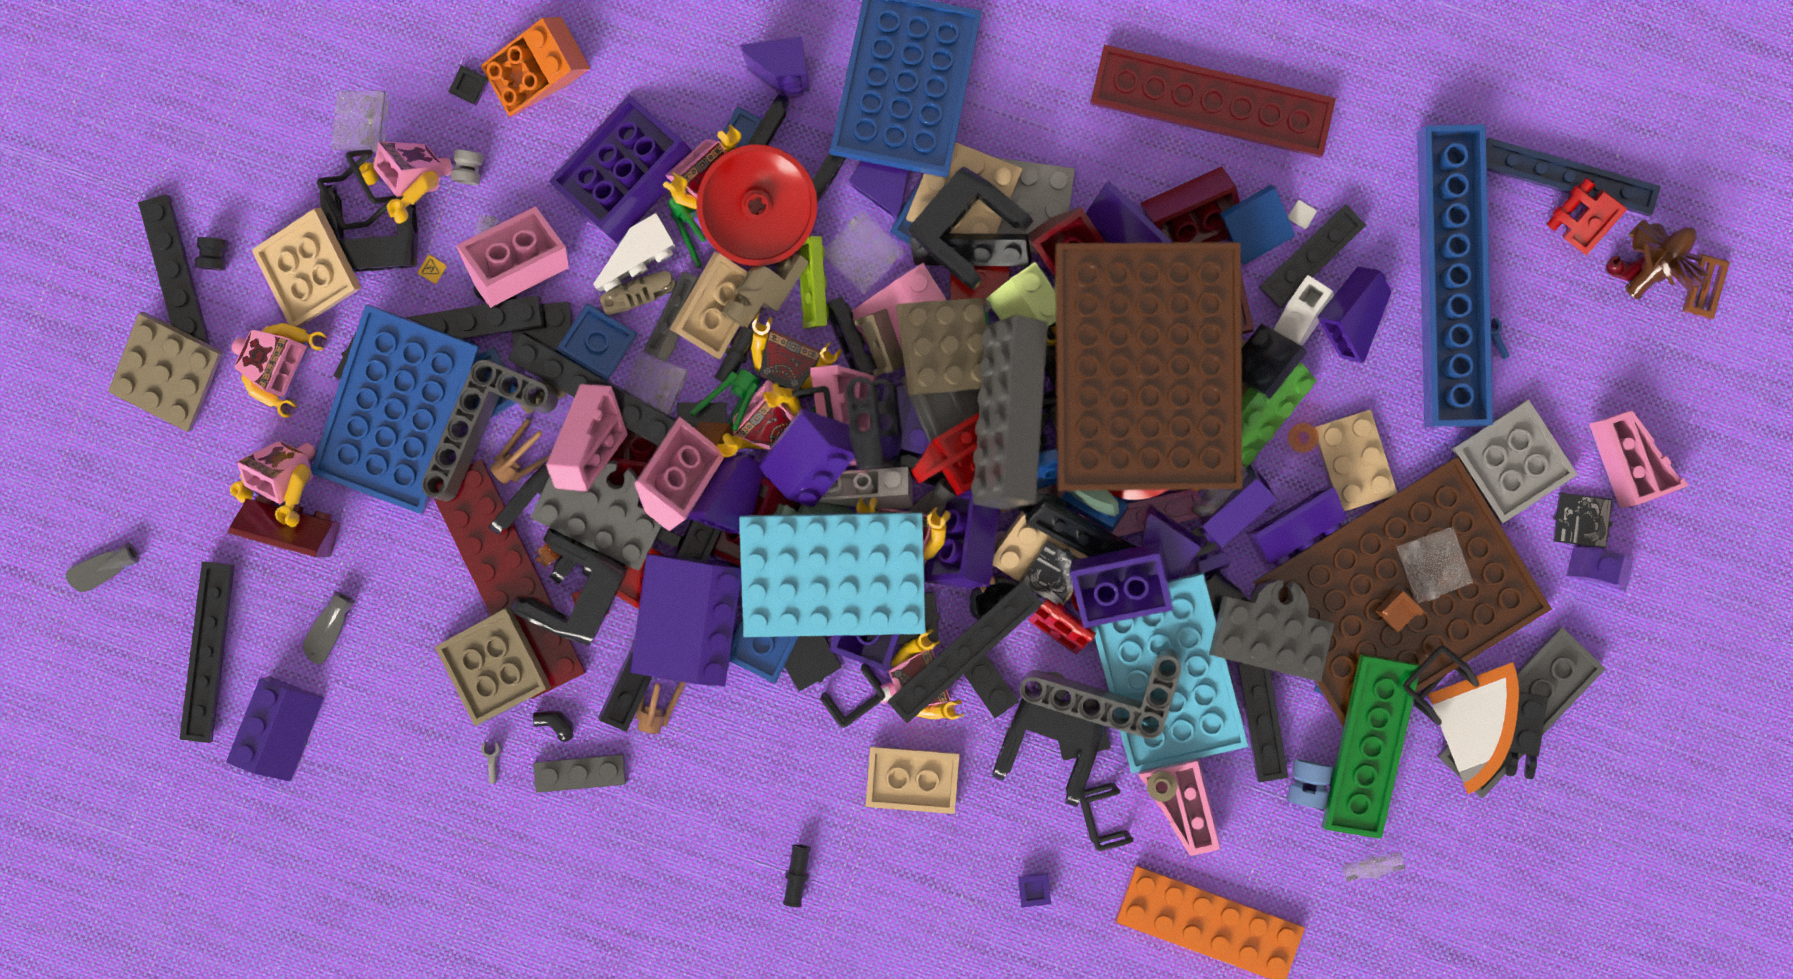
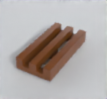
M1699 254L1701 260L1696 261L1695 264L1704 269L1705 262H1707L1706 271L1709 275L1703 278L1705 282L1701 285L1695 307L1693 305L1698 288L1692 285L1693 290L1691 292L1687 291L1682 312L1703 316L1711 320L1715 317L1730 262ZM1718 265L1719 268L1707 310H1704L1703 307L1714 267Z

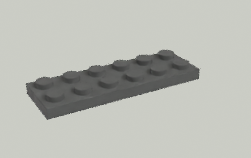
M1558 627L1516 671L1519 692L1548 697L1542 735L1606 669L1563 627ZM1447 744L1436 756L1461 779ZM1518 753V758L1520 759L1524 754ZM1507 756L1492 778L1481 788L1474 791L1480 798H1483L1506 774Z

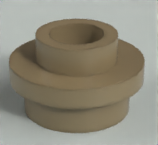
M1167 771L1155 772L1148 779L1147 791L1156 801H1168L1177 792V781ZM1158 782H1165L1168 785V789L1165 792H1160L1157 790L1156 785Z

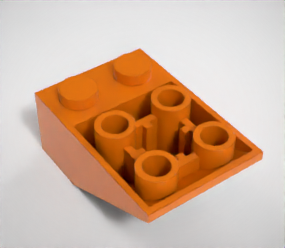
M562 17L541 18L480 65L509 117L564 88L591 69Z

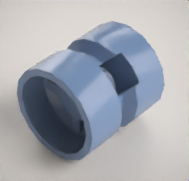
M1295 759L1292 776L1296 780L1290 784L1287 801L1303 806L1326 809L1329 792L1325 789V786L1331 784L1334 767ZM1303 783L1317 785L1316 791L1302 789Z

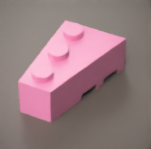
M839 365L810 368L812 386H826L829 389L833 418L849 424L846 387L849 381L856 377H867L873 382L877 380V377ZM859 382L854 388V394L859 400L865 399L868 386L864 382ZM824 392L814 393L816 414L827 417ZM862 413L857 419V425L863 431L871 427L870 417L867 413ZM855 458L847 467L857 466Z
M580 384L546 464L555 488L587 491L628 435L612 386Z
M1632 410L1614 414L1589 424L1619 508L1636 506L1689 486L1684 478L1680 479L1670 466L1672 462L1667 456L1661 454L1653 443L1655 440Z
M1199 758L1139 772V776L1146 786L1149 777L1158 771H1167L1175 777L1178 785L1175 796L1168 801H1156V803L1164 812L1190 856L1220 850L1221 842ZM1158 782L1156 788L1160 792H1165L1168 789V785L1165 782Z

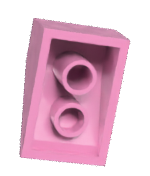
M922 263L853 309L852 322L854 323V320L887 309L902 350L896 305L901 303L944 301L947 299L924 263ZM861 325L856 326L868 345Z

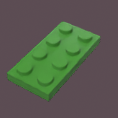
M1301 361L1271 399L1264 397L1251 388L1242 397V473L1255 460L1258 453L1272 439L1275 432L1317 382L1316 378Z

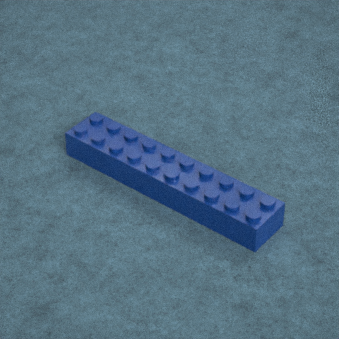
M1486 124L1424 126L1417 132L1424 428L1493 425Z

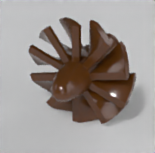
M1642 220L1629 233V236L1633 238V250L1644 253L1646 259L1642 263V271L1625 286L1626 291L1635 299H1641L1642 295L1655 282L1663 281L1665 278H1667L1669 284L1674 285L1675 282L1672 275L1688 292L1693 290L1692 285L1699 288L1705 282L1702 277H1707L1709 275L1708 272L1691 261H1700L1701 258L1699 255L1689 253L1697 238L1695 228L1684 227L1672 235H1667L1663 225L1659 223L1649 224L1646 220Z

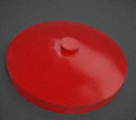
M743 145L722 154L709 166L703 175L696 197L697 217L705 237L720 254L740 264L765 266L790 257L806 242L816 221L817 196L809 174L793 156L769 145Z

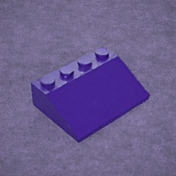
M628 95L549 182L618 244L628 230L668 190L663 186L664 182L671 183L666 174L691 153L692 150L681 138Z
M646 554L630 672L692 684L725 687L741 581V567L731 562Z

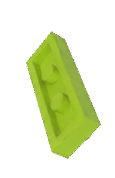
M810 236L801 248L798 249V255L809 261L800 275L803 329L827 326L829 316L825 297L827 279L824 275L823 260L825 249L822 245V236Z

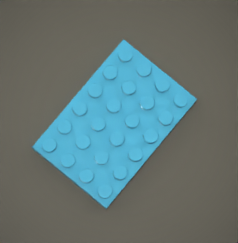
M923 512L741 515L739 517L744 637L925 634Z
M1203 572L1169 580L1173 603L1172 611L1092 627L1097 632L1094 637L1109 692L1142 701L1157 653L1164 649H1173L1180 655L1182 660L1181 674L1162 733L1156 738L1148 739L1120 730L1131 774L1249 747L1227 660L1209 655L1216 627V618ZM1169 659L1163 660L1159 664L1164 671H1172L1176 668V664ZM1155 688L1151 691V695L1156 699H1164L1167 696V692L1162 688ZM1118 707L1114 710L1118 718L1123 719L1129 716V711L1123 707ZM1147 716L1142 720L1147 727H1155L1159 723L1153 716Z

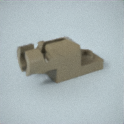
M792 254L790 257L777 262L774 272L766 266H752L739 287L734 291V294H737L738 301L729 299L721 312L740 326L748 328L756 315L762 311L761 306L778 311L809 261L801 255Z

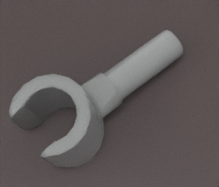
M484 742L481 752L487 757L489 783L493 784L496 783V758L500 756L502 748L499 743L495 742L496 751L489 755L487 752V742Z

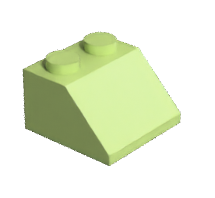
M1036 262L1009 279L986 298L1000 320L1019 315L1047 321V329L1056 323L1055 290Z

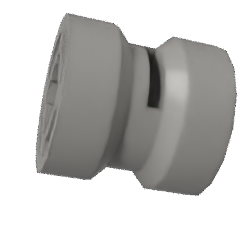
M454 150L453 160L456 163L455 169L451 171L450 180L462 184L480 185L481 175L479 174V167L483 165L484 155L467 150Z

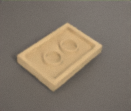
M714 252L670 330L720 360L740 326L721 311L729 299L738 301L737 294H734V291L739 287L748 272L720 253Z
M1371 409L1312 428L1330 486L1334 487L1337 491L1344 511L1391 497L1397 493Z
M1022 511L995 547L993 565L1019 582L1046 539L1063 549L1069 548L1071 553L1079 558L1089 556L1026 524L1025 517L1027 514ZM1072 588V590L1062 603L1063 606L1074 592V588Z
M870 746L865 807L955 814L960 754Z

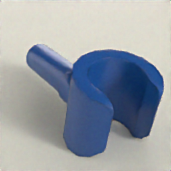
M1493 318L1492 323L1496 331H1491V338L1502 358L1506 359L1510 355L1499 334L1502 329V323L1498 318Z

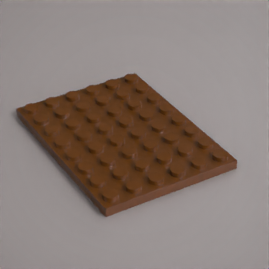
M1240 243L1055 244L1057 491L1242 489Z
M1458 457L1450 459L1398 491L1395 495L1346 523L1337 531L1325 536L1312 546L1253 581L1257 587L1259 583L1263 584L1272 579L1283 580V587L1278 592V599L1281 603L1285 602L1288 597L1287 583L1293 582L1297 584L1306 595L1309 604L1308 617L1335 623L1321 682L1315 680L1314 682L1343 728L1360 654L1412 662L1421 666L1439 646H1446L1466 663L1552 610ZM1394 590L1404 591L1424 610L1421 616L1415 615L1399 632H1395L1375 612ZM1442 652L1419 676L1415 692L1417 693L1458 668L1459 665Z

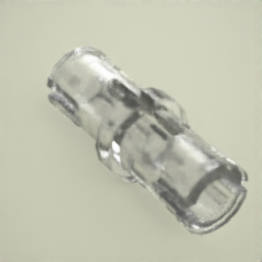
M1401 851L1378 857L1370 855L1367 856V859L1342 864L1346 883L1371 877L1373 880L1379 879L1380 875L1406 870Z

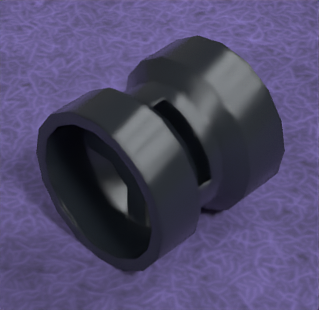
M197 237L199 256L195 258V268L225 271L226 261L223 253L228 249V241L219 238Z

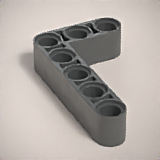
M487 360L476 362L469 372L422 481L424 493L441 501H450L455 498L500 396L540 413H549L555 409L558 403V395L555 390L541 382ZM492 370L491 379L485 382V374ZM518 380L517 390L511 393L510 387L512 383ZM544 391L545 396L543 401L537 404V395L540 392ZM480 397V405L473 410L474 400ZM468 425L467 434L461 437V429ZM455 452L456 460L453 464L449 465V457ZM443 480L444 487L442 491L438 493L437 484L439 483V481Z
M1164 649L1157 653L1142 701L1039 670H1032L1025 674L1020 685V694L1029 703L1140 737L1153 739L1158 737L1164 729L1181 674L1182 660L1180 655L1173 649ZM1169 659L1176 664V668L1172 671H1164L1159 664L1161 661ZM1029 681H1037L1041 684L1042 690L1032 692L1027 688L1026 684ZM1155 688H1162L1167 692V696L1164 699H1156L1151 695V691ZM1061 689L1066 690L1071 694V699L1061 701L1056 697L1055 692ZM1090 698L1096 699L1100 703V707L1091 710L1085 706L1084 701ZM1118 707H1123L1129 711V716L1123 719L1118 718L1114 715L1113 711ZM1147 716H1153L1159 723L1155 727H1147L1142 720Z

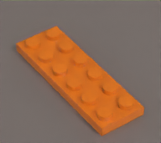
M1135 865L1115 919L1116 923L1269 979H1287L1305 929L1304 926L1138 865Z

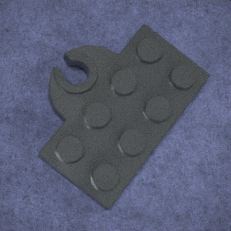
M608 461L587 491L555 488L550 475L530 519L640 571L646 554H648L662 525L645 513L643 505L639 503L640 497L635 486L638 477L635 472L629 467L624 473V484L614 485L609 480V474L616 470L618 461Z
M1272 579L1263 584L1259 583L1252 593L1250 602L1227 596L1222 597L1209 655L1321 682L1335 623L1308 617L1309 604L1305 593L1297 584L1293 582L1287 583L1288 597L1283 603L1278 599V592L1283 587V580Z

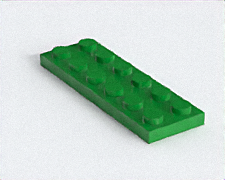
M1360 654L1322 821V827L1325 830L1382 839L1414 700L1403 689V684L1420 667L1419 664ZM1418 678L1409 686L1414 691H1416Z

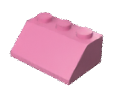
M536 206L457 245V249L475 287L490 308L569 268L566 246Z
M681 417L677 418L635 482L645 513L668 531L687 518L724 459L718 447Z

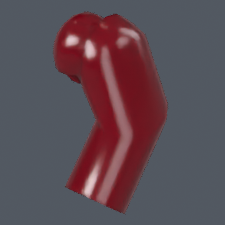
M1645 255L1632 263L1620 260L1619 256H1613L1608 260L1606 270L1612 277L1631 281L1642 271V263L1646 260Z

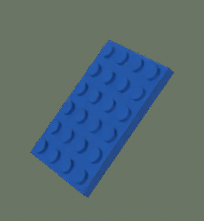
M863 0L830 147V155L948 178L982 11L930 0Z
M370 304L365 305L312 464V474L419 514L425 513L430 497L422 489L424 475L469 372L476 362L481 346Z

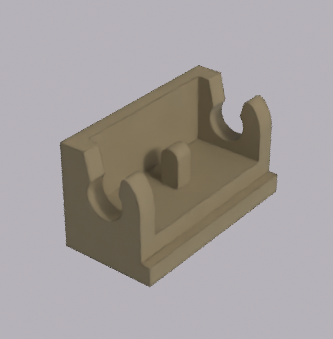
M887 309L854 320L855 326L861 325L877 368L872 371L874 377L895 371L904 366L903 353Z

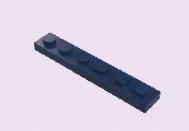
M1489 137L1486 139L1487 171L1571 194L1570 191L1575 185L1579 186L1588 177L1596 184L1588 193L1593 198L1603 189L1625 205L1628 211L1646 216L1653 215L1661 187L1659 185Z

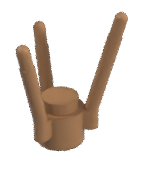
M529 418L524 420L503 450L494 458L496 462L489 467L495 477L505 485L510 480L516 483L523 476L538 469L550 457L549 455L520 471L518 470L521 464L517 459L543 434L542 431H537L513 455L509 453L530 424L531 420Z
M686 682L679 683L664 714H662L663 709L657 707L661 685L656 683L650 705H645L644 709L643 696L635 717V719L639 720L637 729L647 733L660 734L661 727L668 725L669 717Z

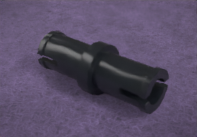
M741 326L731 348L727 347L725 351L727 355L714 376L716 379L724 382L731 371L737 374L742 363L747 362L748 358L746 355L751 348L754 333L752 329Z
M792 844L789 870H786L785 873L787 885L783 904L786 906L802 907L804 884L809 878L807 865L811 851L810 846Z

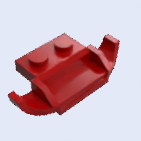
M979 413L936 437L928 444L922 458L911 470L918 483L923 482L942 470L957 496L971 488L975 477L973 458L977 449L978 435L976 433V423L979 419Z

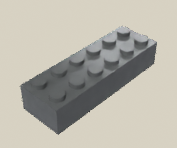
M1015 315L985 326L982 336L984 353L980 365L982 381L981 390L978 394L980 409L979 419L976 423V433L978 435L977 449L973 458L975 477L971 486L973 504L1008 509L1036 502L1047 321Z

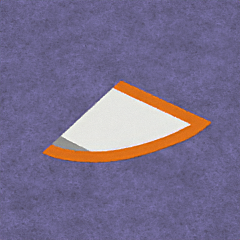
M1513 662L1477 675L1476 678L1479 681V686L1477 687L1468 680H1464L1428 694L1435 712L1442 721L1441 729L1467 794L1478 790L1492 778L1502 765L1512 744L1519 703V683Z

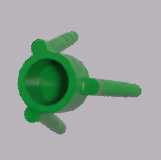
M672 197L667 204L672 211L670 216L676 222L696 267L700 268L702 265L683 224V222H688L699 239L705 242L706 237L693 219L697 215V210L676 203Z
M740 369L738 374L731 371L724 382L690 411V415L695 416L731 384L732 388L730 391L739 400L728 423L733 431H737L751 398L760 384V380L744 369ZM737 414L735 422L733 424V417Z

